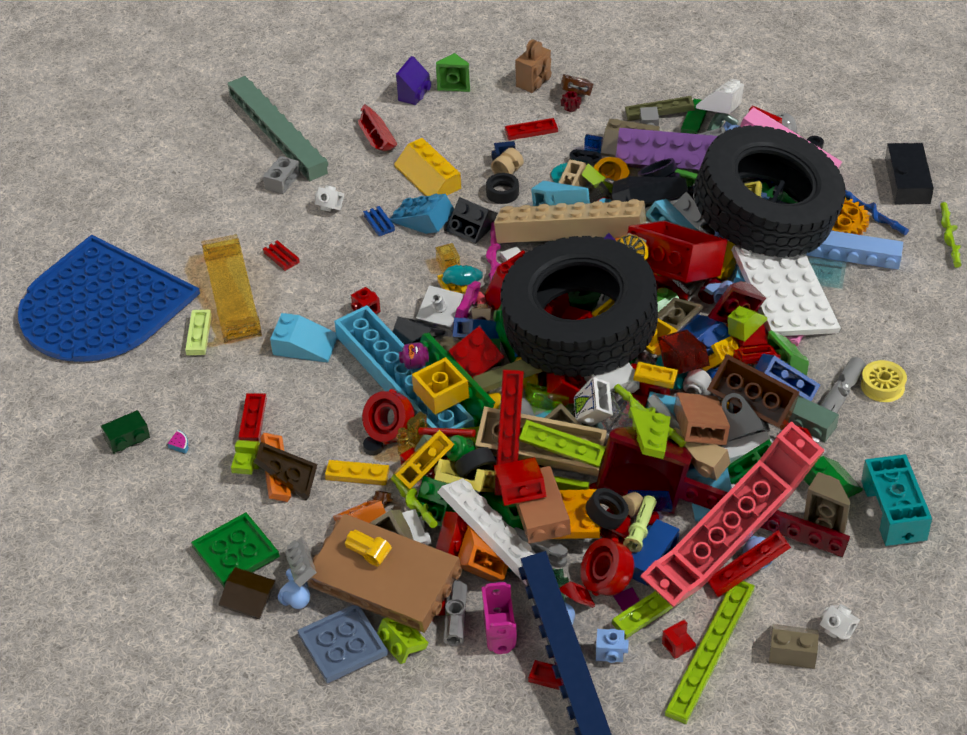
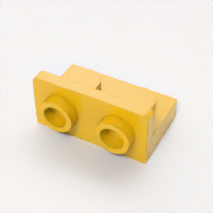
M731 336L711 345L714 353L706 357L707 362L701 364L703 370L707 371L720 365L726 354L733 357L734 350L739 347Z

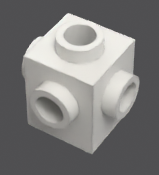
M328 185L325 188L319 187L315 193V205L321 206L320 210L331 212V209L341 210L345 193L335 191L336 187Z
M839 604V606L830 605V607L823 611L821 615L822 621L819 625L824 627V632L833 638L850 639L860 619L852 615V610L842 604Z

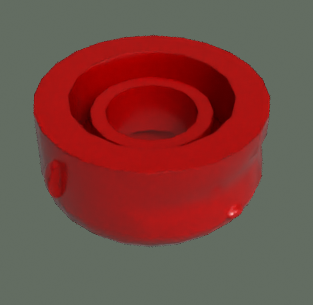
M394 389L377 392L366 401L363 408V426L371 438L383 442L385 445L402 440L411 432L414 426V407L407 397L397 393ZM390 409L394 412V421L391 425L388 422Z
M601 538L593 542L585 552L581 563L580 574L583 585L592 591V594L595 596L600 594L614 596L621 593L629 585L634 574L635 564L632 552L627 546L620 543L617 538Z

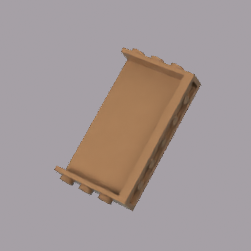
M343 514L341 519L336 521L331 535L324 540L323 548L319 554L314 556L313 563L317 573L307 582L309 587L425 633L434 616L440 613L442 602L445 597L450 595L455 579L458 580L461 576L462 567L457 556ZM356 529L374 539L381 537L391 545L392 550L380 566H373L362 555L346 548L345 541L350 531Z

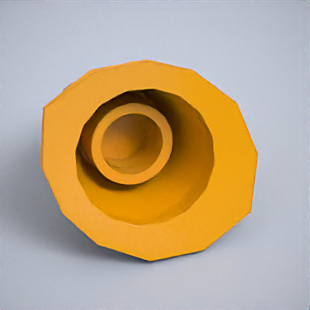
M617 157L602 158L593 167L606 179L610 178L614 181L626 178L630 173L627 164Z

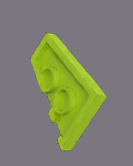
M630 407L628 415L633 420L632 426L637 432V441L642 454L663 459L671 417L665 416L662 413H653Z

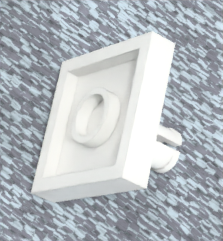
M429 285L416 319L423 323L434 324L453 330L456 309L461 304L464 294Z

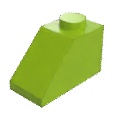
M738 306L728 316V334L745 342L767 321V316Z

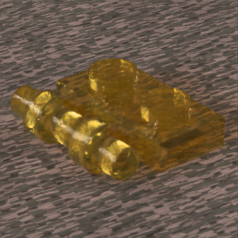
M418 412L409 419L407 430L402 427L398 429L396 438L397 443H399V456L412 447L416 448L422 438L418 434L419 427H427L426 414Z

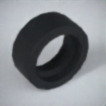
M497 173L490 176L486 181L487 198L497 204H508L515 201L519 196L518 179L509 173ZM503 185L511 187V189L506 191L494 189L497 186Z
M482 447L470 451L458 459L455 463V469L459 477L475 480L477 469L493 470L497 461L488 447Z
M606 488L597 489L586 503V511L590 519L600 527L609 530L617 529L621 526L629 513L625 500L618 493ZM600 503L608 506L614 514L606 511Z

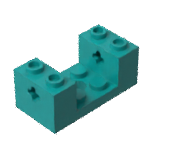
M907 455L865 459L861 483L866 496H876L882 511L879 531L885 546L927 541L932 516Z

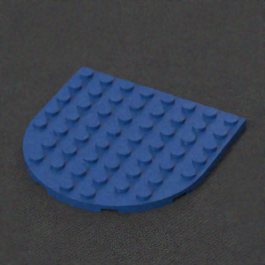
M91 234L31 283L27 288V294L24 299L20 301L18 321L25 339L39 352L65 361H98L123 354L145 342L200 294V290L198 287Z

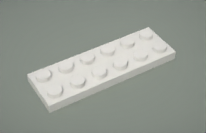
M462 478L442 486L437 493L520 578L518 568L521 567L520 558L536 554L531 546L517 535L516 530L509 526L502 519V516L487 504V500L480 496L468 481Z

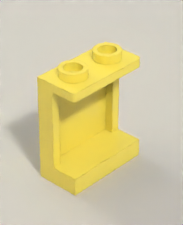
M439 459L434 470L435 480L452 483L462 479L455 469L456 462ZM477 469L475 480L463 478L476 491L495 493L496 477L493 470Z

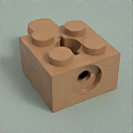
M531 39L526 46V51L515 60L516 87L530 93L539 89L546 80L550 79L552 74L551 50L542 47V42Z

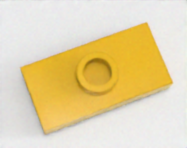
M638 362L633 381L673 389L678 370Z

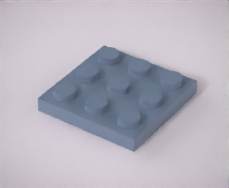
M354 604L297 630L299 638L327 684L388 655L385 645L359 606Z

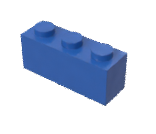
M762 354L755 369L799 391V396L811 402L820 387L819 383L774 355Z
M656 519L652 526L649 525L647 527L648 534L642 541V550L632 553L635 564L632 579L646 586L649 584L640 576L655 560L669 553L679 542L680 529Z

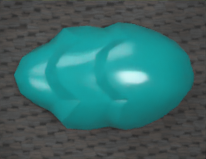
M454 265L444 271L442 281L445 284L469 285L474 281L481 280L483 272L468 265Z

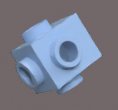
M597 629L596 661L623 662V654L628 653L629 640L624 639L625 630Z

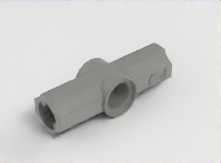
M454 581L445 605L444 643L450 646H458L464 640L467 584L462 583V581Z

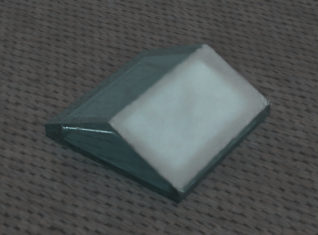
M809 257V262L821 286L843 288L847 262Z

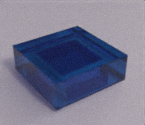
M586 134L584 150L601 154L603 137Z

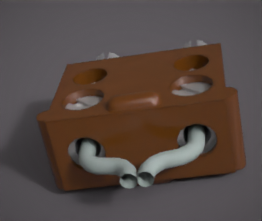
M563 74L560 84L562 90L574 91L578 95L584 94L591 96L594 85L588 79Z

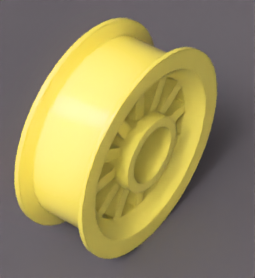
M878 360L867 364L863 369L861 389L870 399L878 402H892L898 400L904 394L907 375L898 364L891 361Z

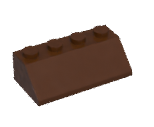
M728 354L724 357L707 388L710 393L721 399H724L725 396L731 393L742 395L761 420L780 430H783L788 423L800 394L799 391ZM731 398L728 400L729 403L742 409L740 399Z

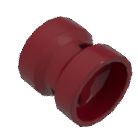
M708 278L705 281L703 287L698 292V297L702 302L707 304L715 302L714 294L711 295L704 291L708 284L721 283L719 280Z

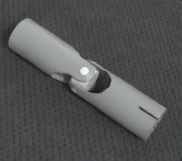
M853 357L849 360L837 382L820 406L838 413L849 395L851 387L855 386L862 375L863 369L866 366L862 359Z

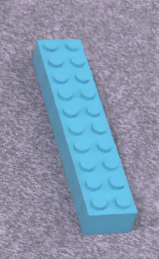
M367 305L334 321L338 340L385 391L394 389L397 393H401L410 400L415 411L414 423L418 428L460 429L475 427L474 418L460 403L435 415L413 391L412 374L423 368L407 369L404 363H400L399 352L403 351L404 344Z

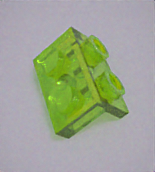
M527 383L525 387V399L531 407L554 410L560 404L566 408L569 403V397L548 393L545 386Z

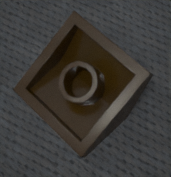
M235 567L226 581L219 606L260 619L276 580Z

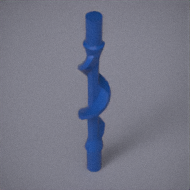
M845 190L846 200L853 199V203L859 202V206L864 205V210L872 213V217L876 222L889 224L892 229L897 230L901 234H908L909 229L899 224L898 221L889 219L879 213L876 203L865 204L855 197L851 191Z

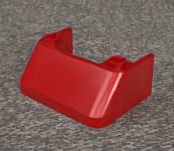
M524 250L500 264L487 287L485 300L490 307H493L494 311L498 310L501 305L500 295L503 279L510 267L514 265V262L523 257V254H525ZM568 293L552 300L544 310L553 316L561 318L568 305L570 306Z

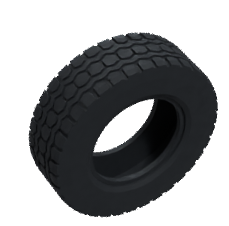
M749 125L742 128L729 129L713 140L706 151L695 180L694 198L704 220L710 224L714 231L719 232V235L728 239L729 242L736 246L739 245L741 246L740 248L745 250H751L753 253L764 254L765 256L795 257L815 250L827 239L844 205L846 187L838 167L834 165L830 157H827L826 153L819 150L813 143H809L808 140L782 129L757 125L752 127ZM756 177L770 180L777 184H780L781 180L785 181L784 188L794 196L798 203L781 204L766 200L748 189L741 179Z
M571 236L546 242L544 245L533 248L532 251L529 250L523 254L522 258L520 257L516 260L502 282L500 295L504 329L510 346L527 364L530 363L532 367L550 374L567 375V377L581 375V377L591 376V374L599 375L605 371L615 370L618 366L622 367L628 364V361L638 357V354H641L646 349V346L649 345L656 331L658 303L656 280L653 271L643 256L631 247H627V245L621 242L617 243L612 239H604V237ZM574 291L598 292L615 301L613 306L604 313L581 320L562 319L544 310L547 304L555 298Z

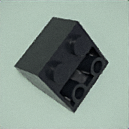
M459 197L446 231L477 243L491 230V223L495 221L498 213Z

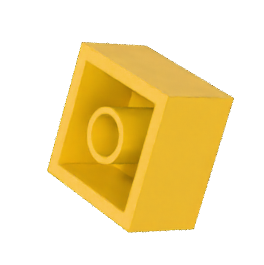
M446 357L412 374L413 391L435 415L469 398L468 380Z

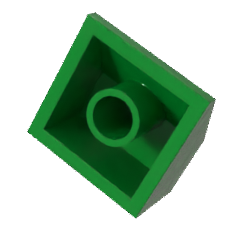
M821 456L803 479L810 486L817 473L821 472L838 479L848 498L863 491V488L839 462L825 456Z

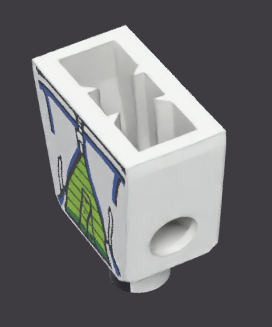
M592 377L574 396L575 410L571 414L578 422L593 426L613 415L609 382Z

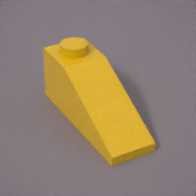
M438 430L394 473L411 489L455 444Z

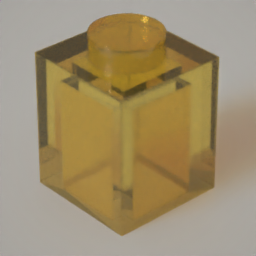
M453 243L435 247L436 261L442 273L450 266L460 265V256Z

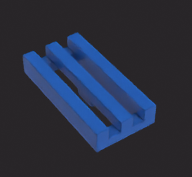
M380 206L376 207L377 210L371 208L370 212L367 210L363 211L364 217L378 236L395 231V226ZM371 216H374V218L376 219L377 223L381 226L383 231H381V229L378 227V225L375 223Z

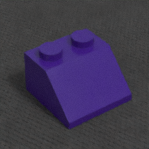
M410 56L396 73L398 101L417 105L423 99L424 94L431 88L430 74L414 56Z

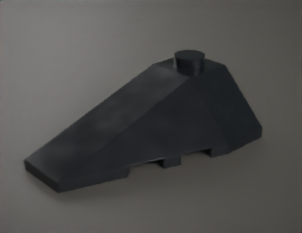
M629 176L613 182L612 198L613 201L619 200L621 202H628L633 199L644 201L646 208L652 206L658 200L667 199L669 202L677 200L685 192L689 194L686 178Z

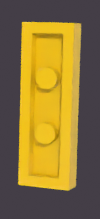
M329 460L325 472V480L386 486L390 468L389 465Z

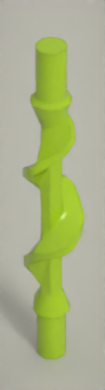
M942 202L940 204L942 212L941 224L946 228L944 240L948 246L952 247L951 257L954 267L959 268L961 267L959 253L961 245L955 244L953 232L958 229V226L951 225L948 205L946 202Z
M620 384L614 386V391L623 400L629 402L630 407L656 413L654 407L645 408L633 398L631 392H628ZM669 427L668 438L672 439L680 447H683L686 444L684 438L675 429Z
M393 474L391 480L396 485L401 496L405 498L408 508L420 512L422 520L426 521L431 528H435L437 521L433 518L432 513L427 511L429 506L427 504L422 506L415 498L417 490L415 488L409 490Z

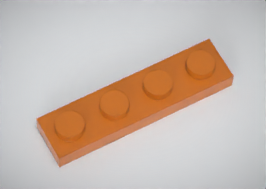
M263 432L260 438L261 442L284 451L282 436ZM265 471L269 499L288 502L291 498L290 489Z

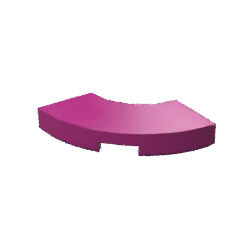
M474 281L467 286L465 296L456 309L455 317H469L471 304L475 305L479 294L480 282Z

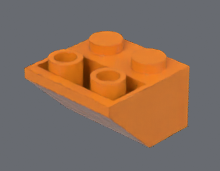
M468 525L458 555L462 569L491 582L504 581L508 566Z

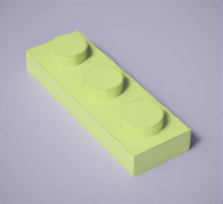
M192 310L185 349L186 356L206 355L212 316L211 310Z

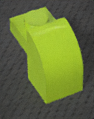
M238 440L234 446L235 455L231 465L232 473L252 475L254 469L259 470V466L253 461L260 442Z

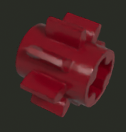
M568 91L565 95H562L560 100L564 110L573 112L580 109L581 97H578L576 92Z

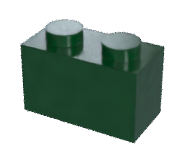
M138 410L101 425L103 437L113 454L150 438L148 426Z

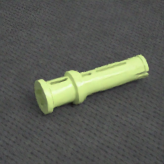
M645 496L643 498L636 520L630 525L629 535L623 542L631 552H640L643 547L642 541L647 537V525L657 503L656 499L652 496Z

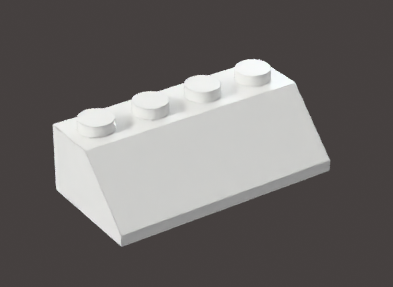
M730 79V81H727L700 101L696 108L730 114L741 104L744 84L740 83V80Z

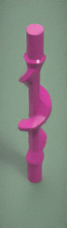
M494 222L491 223V246L486 252V259L491 264L489 272L490 281L500 265L496 260V252L501 249V246L497 243Z

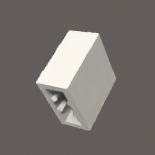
M629 362L622 367L618 366L617 369L610 372L605 371L603 374H591V376L584 377L586 382L592 377L609 382L611 402L621 398L614 391V386L620 384L631 394L640 389V382L633 381L635 369Z

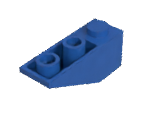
M454 317L453 337L465 338L480 326L490 339L499 338L496 331V322L493 320Z

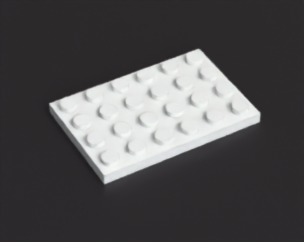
M739 245L733 246L731 251L745 282L752 284L766 297L758 312L767 316V321L764 323L767 332L772 330L783 336L839 333L841 327L806 254L795 257H771L753 253L751 250L748 251L740 248L741 246Z

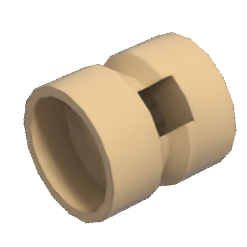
M508 148L491 163V168L494 174H513L523 165L524 160L519 151L514 148Z

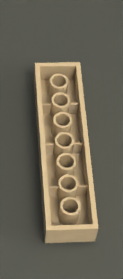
M633 199L628 202L614 200L609 203L596 201L589 204L577 202L569 205L559 203L550 206L548 204H541L539 206L523 205L521 207L505 206L500 209L494 222L497 243L555 241L556 239L569 238L571 236L605 237L608 233L613 238H620L627 235L630 225L646 223L644 201Z

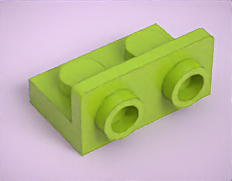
M390 618L382 619L377 631L385 647L400 664L406 662L410 653L425 650L429 643L418 630L393 621Z

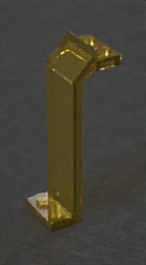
M237 234L201 241L224 344L232 340L256 335L258 337L262 336L259 316H257Z

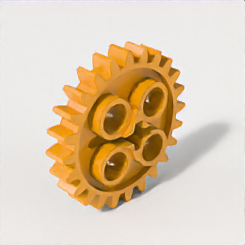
M845 197L842 210L831 231L863 235V232H866L869 226L870 215H867L868 210H864V205L859 206V202L853 203V199L847 201Z

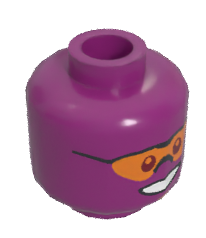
M420 342L405 344L403 351L399 352L400 363H404L407 369L423 368L426 362H429L427 346L424 347Z

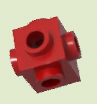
M364 287L351 294V308L353 311L367 305L375 314L381 312L380 300L374 291Z

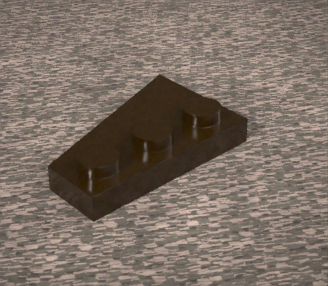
M260 442L253 462L307 501L318 464Z

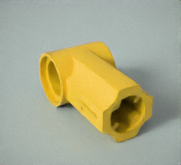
M356 529L349 532L345 541L346 548L362 555L367 562L376 567L380 566L392 550L391 545L381 537L374 539Z

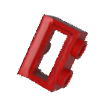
M771 345L742 347L733 352L734 358L745 364L754 363V368L762 354L774 355L780 359V355L776 353Z

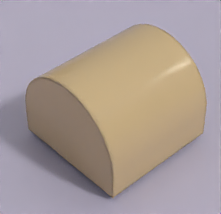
M636 492L622 496L629 508L628 515L631 517L637 515L642 505L643 497Z

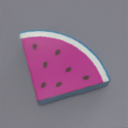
M177 430L168 442V448L186 454L189 448L186 435L182 431Z

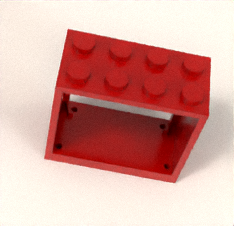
M668 221L630 225L628 227L627 234L630 233L646 240L648 247V258L646 261L654 273L685 283L721 276L728 239Z

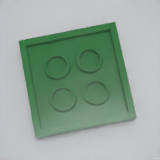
M247 512L191 542L192 548L223 587H225L226 581L235 567L254 572L280 557L279 551Z

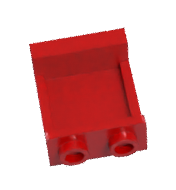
M535 457L494 465L496 483L500 486L504 506L547 497L544 477Z

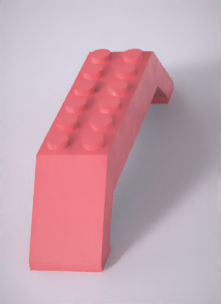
M791 421L776 436V439L761 459L669 553L655 560L640 577L673 608L701 589L796 490L825 450Z

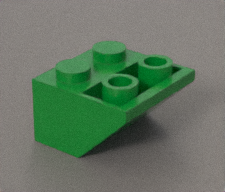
M423 476L417 500L422 506L424 504L429 506L427 511L432 513L433 518L437 521V526L442 527L445 512H456L437 493L442 486L449 483Z

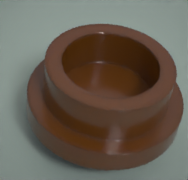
M375 491V495L372 496L373 500H381L384 506H388V502H393V498H391L392 493Z

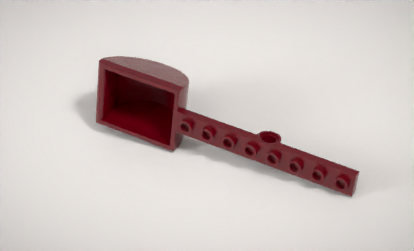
M618 427L610 432L596 482L597 487L610 489L621 496L632 492L639 493L643 498L645 496H652L657 501L654 508L671 514L675 513L679 499L711 510L728 493L687 478L692 455L685 446L680 447L672 439L667 437L665 455L661 459L642 454L637 441V432L633 427ZM779 510L760 527L774 533L779 530L785 537L840 557L844 556L850 539L849 535Z

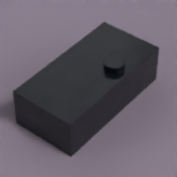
M887 143L885 163L894 204H931L934 187L923 143Z

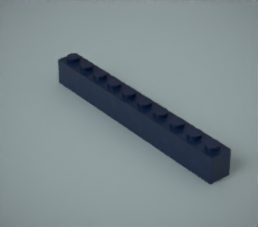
M543 551L520 558L521 567L518 568L519 575L522 581L526 580L525 592L528 600H533L534 606H531L534 618H539L541 625L538 626L542 639L546 638L548 645H545L547 656L549 659L553 658L555 663L552 666L555 679L560 678L562 685L559 686L562 699H567L569 706L566 707L570 721H575L574 734L612 735L547 552Z

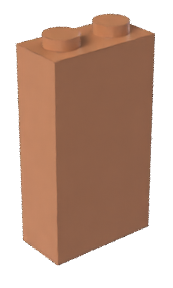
M677 392L674 414L684 441L727 445L730 425L718 397Z
M550 466L540 468L544 477L547 497L515 503L529 544L571 534L570 519Z

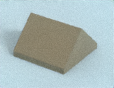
M673 298L658 312V318L677 329L678 334L699 315L703 306L679 298Z

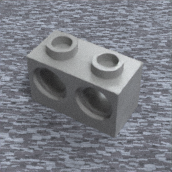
M280 156L263 175L265 189L284 194L300 175L299 161Z

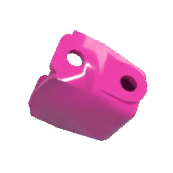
M506 582L488 583L485 587H481L488 650L496 654H507L516 647L517 639L511 599V585Z

